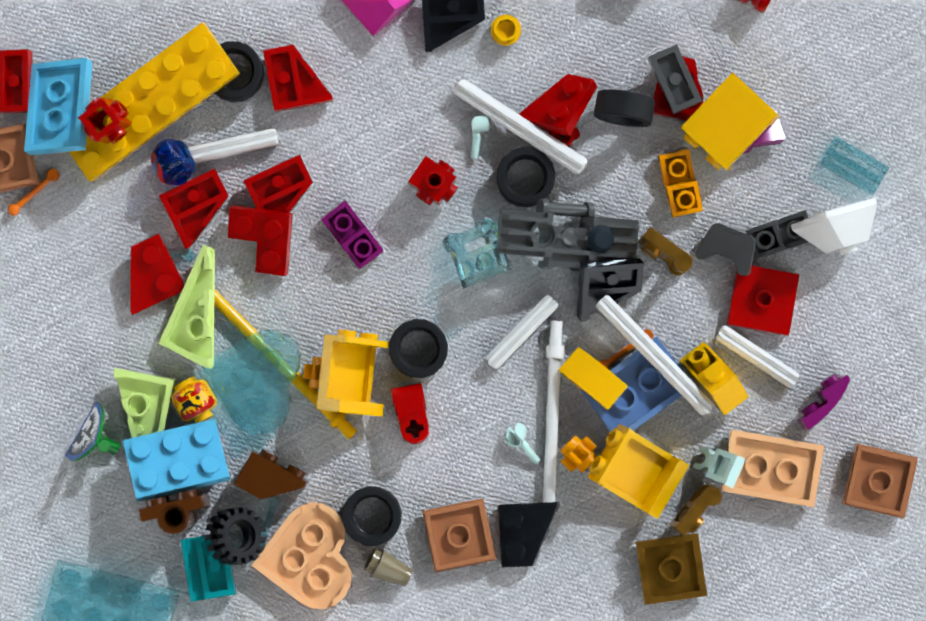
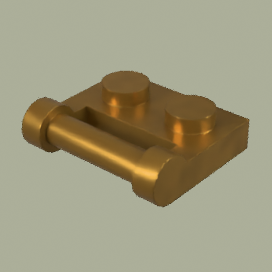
M649 227L638 241V243L643 245L640 250L653 260L660 258L668 264L669 272L674 276L684 274L693 265L692 257L652 227Z
M709 485L700 486L669 525L683 535H686L688 532L693 534L703 523L704 518L701 515L708 506H715L721 502V491Z

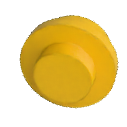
M511 15L498 16L491 24V36L499 45H512L520 38L521 25Z

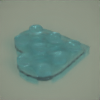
M264 329L251 334L215 356L212 369L203 366L201 368L235 423L250 435L265 434L276 430L287 419L291 402L287 386L297 377L301 353L297 343L290 335L278 330Z

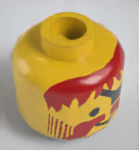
M193 376L173 387L175 392L171 396V401L183 421L189 422L194 420L196 423H199L213 416L211 410L216 407L217 399L205 379L197 380Z

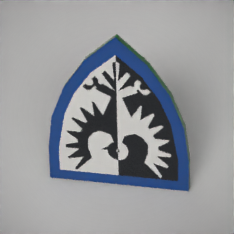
M96 402L66 452L65 456L69 460L79 461L87 456L95 447L101 452L107 451L112 455H116L120 444L101 435L104 424V409L100 403Z

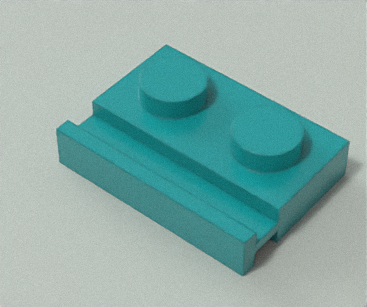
M205 535L180 540L190 602L237 594L232 565L219 563L220 559L215 560L212 557L215 551H208L206 547L211 545V540L205 541Z

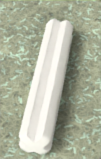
M272 128L188 148L187 153L189 161L192 164L277 146L279 139L277 131Z
M546 295L486 356V362L493 369H498L557 309V302L551 296Z
M728 326L721 327L717 333V341L783 385L792 388L799 378L797 372Z

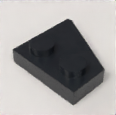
M422 0L425 52H431L484 21V0Z
M640 258L583 262L580 264L577 318L580 322L590 319L588 315L598 310L596 304L604 296H610L618 304L622 299L630 298L642 291L644 263Z
M560 502L498 505L502 567L535 566L541 552L540 548L550 531L549 527L555 513L558 512Z

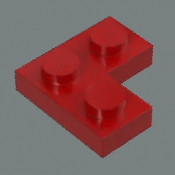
M231 206L229 208L227 238L257 242L255 272L286 276L288 274L293 213Z

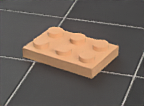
M730 429L727 452L738 455L746 460L734 488L721 484L720 491L814 507L824 445Z

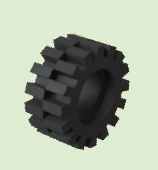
M236 507L217 512L218 515L211 517L210 521L213 524H207L205 529L211 531V534L205 535V541L211 540V545L206 547L208 551H215L212 555L215 560L220 559L219 563L239 565L250 563L251 560H256L259 557L256 553L263 552L264 547L260 546V543H266L267 537H261V532H266L265 526L259 527L258 524L263 522L261 517H254L255 511H247L248 508ZM233 524L238 525L243 532V542L239 548L232 547L229 542L228 532Z

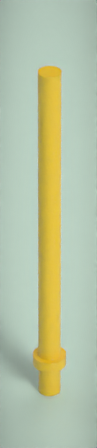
M215 290L214 306L317 408L318 391L308 388L309 382L303 379V376ZM319 410L331 422L329 425L333 429L337 428L349 440L358 432L345 419L346 415L344 413Z

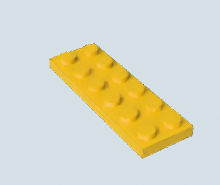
M202 22L101 96L113 99L114 101L116 99L119 100L128 110L129 114L126 117L132 124L125 129L127 134L114 144L111 142L109 144L94 142L87 135L86 150L69 152L89 182H94L240 75L206 23ZM110 117L107 119V125L112 122Z

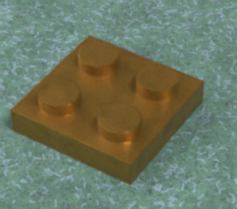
M698 533L635 542L645 605L707 596Z

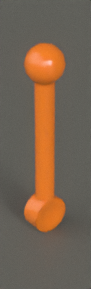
M54 168L48 170L47 177L39 185L34 187L16 204L9 205L8 213L16 216L20 212V208L49 182L57 181L60 178L59 171Z
M643 330L651 339H653V333L651 330ZM630 343L609 359L600 360L599 362L609 370L612 363L635 347Z

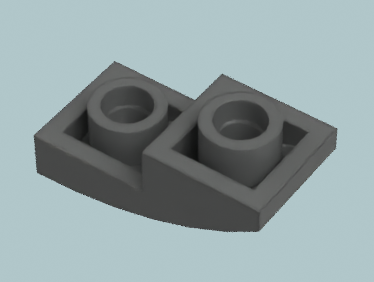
M807 210L746 230V233L753 236L756 240L755 259L757 260L807 243V240L793 232L791 228L792 224L809 218Z

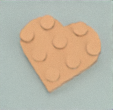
M310 502L297 507L286 518L251 566L298 602L311 609H326L337 605L346 596L351 586L352 570L349 567L348 561L340 553L346 534L342 517L334 508L323 503Z

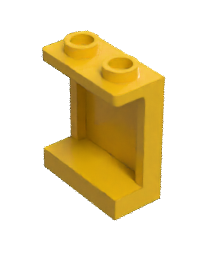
M732 72L681 128L686 132L683 138L694 149L701 146L709 154L705 159L718 171L722 167L729 171L737 159L780 116Z
M338 329L337 335L324 334L316 410L383 417L384 404L370 402L376 349L378 347L388 348L389 342L378 340V334L360 332L359 337H356L357 331Z
M618 424L617 428H614L608 434L606 446L601 455L592 461L587 478L658 519L690 465L646 440L633 430Z

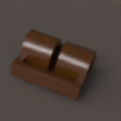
M196 489L177 494L178 500L170 502L169 496L146 501L147 507L138 509L141 522L157 518L160 528L170 534H177L188 530L196 522V509L211 505L209 494L200 495V490ZM175 508L179 509L183 514V521L180 525L176 524L172 519V512Z

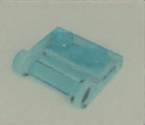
M484 218L478 221L476 226L459 234L451 233L443 239V247L447 252L451 253L463 289L511 270L507 255L497 254L498 230L491 218ZM480 237L484 238L486 245L469 253L466 252L465 244Z

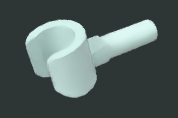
M487 115L475 116L471 121L473 140L470 158L478 159L480 133L489 132Z
M516 423L514 431L508 427L506 443L511 447H519L534 464H537L540 458L524 440L527 431L526 427L521 423Z

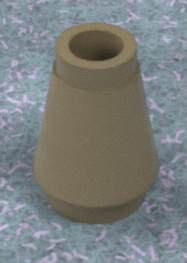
M376 548L372 550L364 567V571L370 573L371 578L403 586L408 584L413 569L386 550L382 549L380 551Z

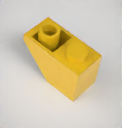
M704 341L680 359L681 364L724 416L749 397L736 374Z

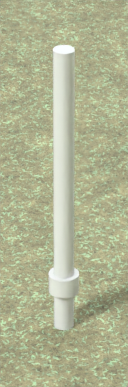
M550 321L549 345H546V358H549L543 502H555L560 372L558 370L561 367V359H564L565 346H562L563 321Z

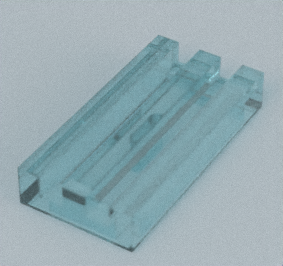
M834 137L830 147L819 163L821 166L871 195L876 192L890 168L838 137ZM836 148H841L880 172L878 175H875L836 152ZM830 158H834L840 163L846 165L852 170L870 179L871 181H873V184L871 185L865 182L859 177L853 175L847 170L829 161Z

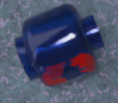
M163 140L156 145L151 154V163L156 175L166 185H182L195 172L196 163L187 144L180 140Z

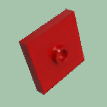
M752 266L751 273L748 276H741L736 269L726 325L789 336L800 274Z

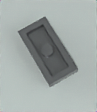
M677 44L648 57L650 66L672 115L702 102Z

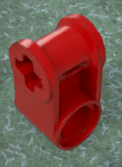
M421 382L391 388L396 416H398L403 438L411 444L424 442L429 434V425ZM416 421L418 426H424V430L419 432L418 438H414L411 433H406V429L411 428V422Z

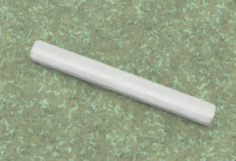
M462 79L457 83L454 89L455 95L575 174L583 171L587 164L585 157L469 81Z
M604 296L596 304V308L700 415H706L713 408L714 403L610 296Z

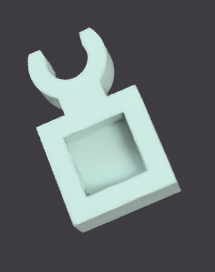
M701 447L700 451L706 455V458L702 464L694 462V468L706 473L705 477L734 488L746 459L720 448L713 451L706 447Z

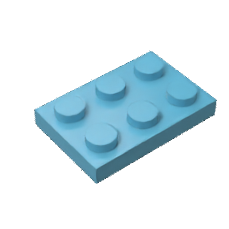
M88 58L32 64L24 152L27 154L40 155L86 150L87 134L83 129L85 126L78 117L86 111L85 108L90 102L93 62Z
M215 419L122 440L137 502L230 481Z

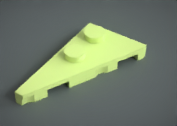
M203 245L158 344L205 368L212 369L214 366L215 249Z
M115 368L114 377L117 379L131 437L134 438L164 431L166 429L175 379Z

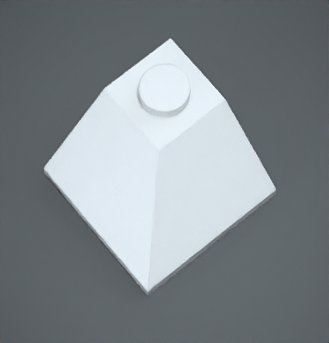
M876 198L829 210L791 225L793 232L826 254L839 250L840 256L858 250L857 244L869 240L877 201Z

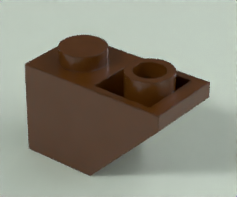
M262 449L260 453L252 451L234 485L262 500L304 488L309 481L303 478L306 474L305 472L291 464L286 469L276 463L278 460L277 456Z

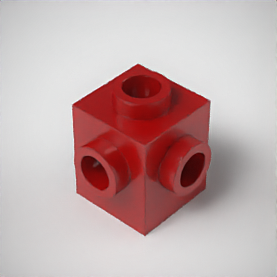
M103 97L89 103L85 108L86 111L78 117L85 126L83 129L89 138L94 142L109 144L111 142L114 144L120 141L127 134L125 129L132 124L126 117L129 114L128 110L119 100L116 99L114 101L113 99ZM110 117L112 122L107 125V119Z
M427 156L424 157L408 180V184L418 191L415 196L429 206L433 202L437 205H440L443 200L449 202L458 189L454 185L457 181V177L453 175L455 169L442 160L436 163ZM433 179H438L441 182L438 186L429 184Z

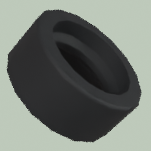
M238 41L220 44L227 55L239 54L244 56L252 66V76L245 87L237 90L222 87L214 94L228 102H243L253 97L260 89L264 79L263 64L257 52L249 45Z
M600 90L597 93L594 117L616 125L647 127L652 124L655 100L649 96L630 91Z
M521 147L510 151L502 158L497 168L496 183L500 194L507 202L517 207L529 208L537 205L540 198L546 199L549 197L555 184V170L552 161L545 153L535 148ZM523 159L536 162L542 168L544 174V182L541 188L535 194L528 196L514 192L507 180L510 167L516 161Z
M413 319L402 323L394 331L389 342V354L392 363L401 373L411 378H425L434 375L442 368L447 358L448 344L445 335L436 324L428 320ZM416 330L429 333L435 339L437 345V354L434 360L423 367H413L407 364L400 353V345L403 338L408 333Z
M367 486L355 491L347 499L342 514V522L347 534L354 541L365 546H378L388 542L397 533L402 518V510L395 496L386 489L374 486ZM369 497L383 500L391 513L388 527L378 534L362 532L354 521V510L357 504Z

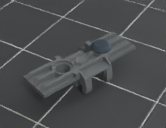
M540 198L536 205V212L500 209L497 254L544 257L543 260L538 262L539 268L552 269L554 267L569 268L571 271H580V264L590 262V260L636 258L639 220L594 217L595 207L592 202H585L583 205L554 203L549 202L548 199ZM554 215L581 217L580 227L553 226ZM537 227L540 231L538 243L534 239V230Z

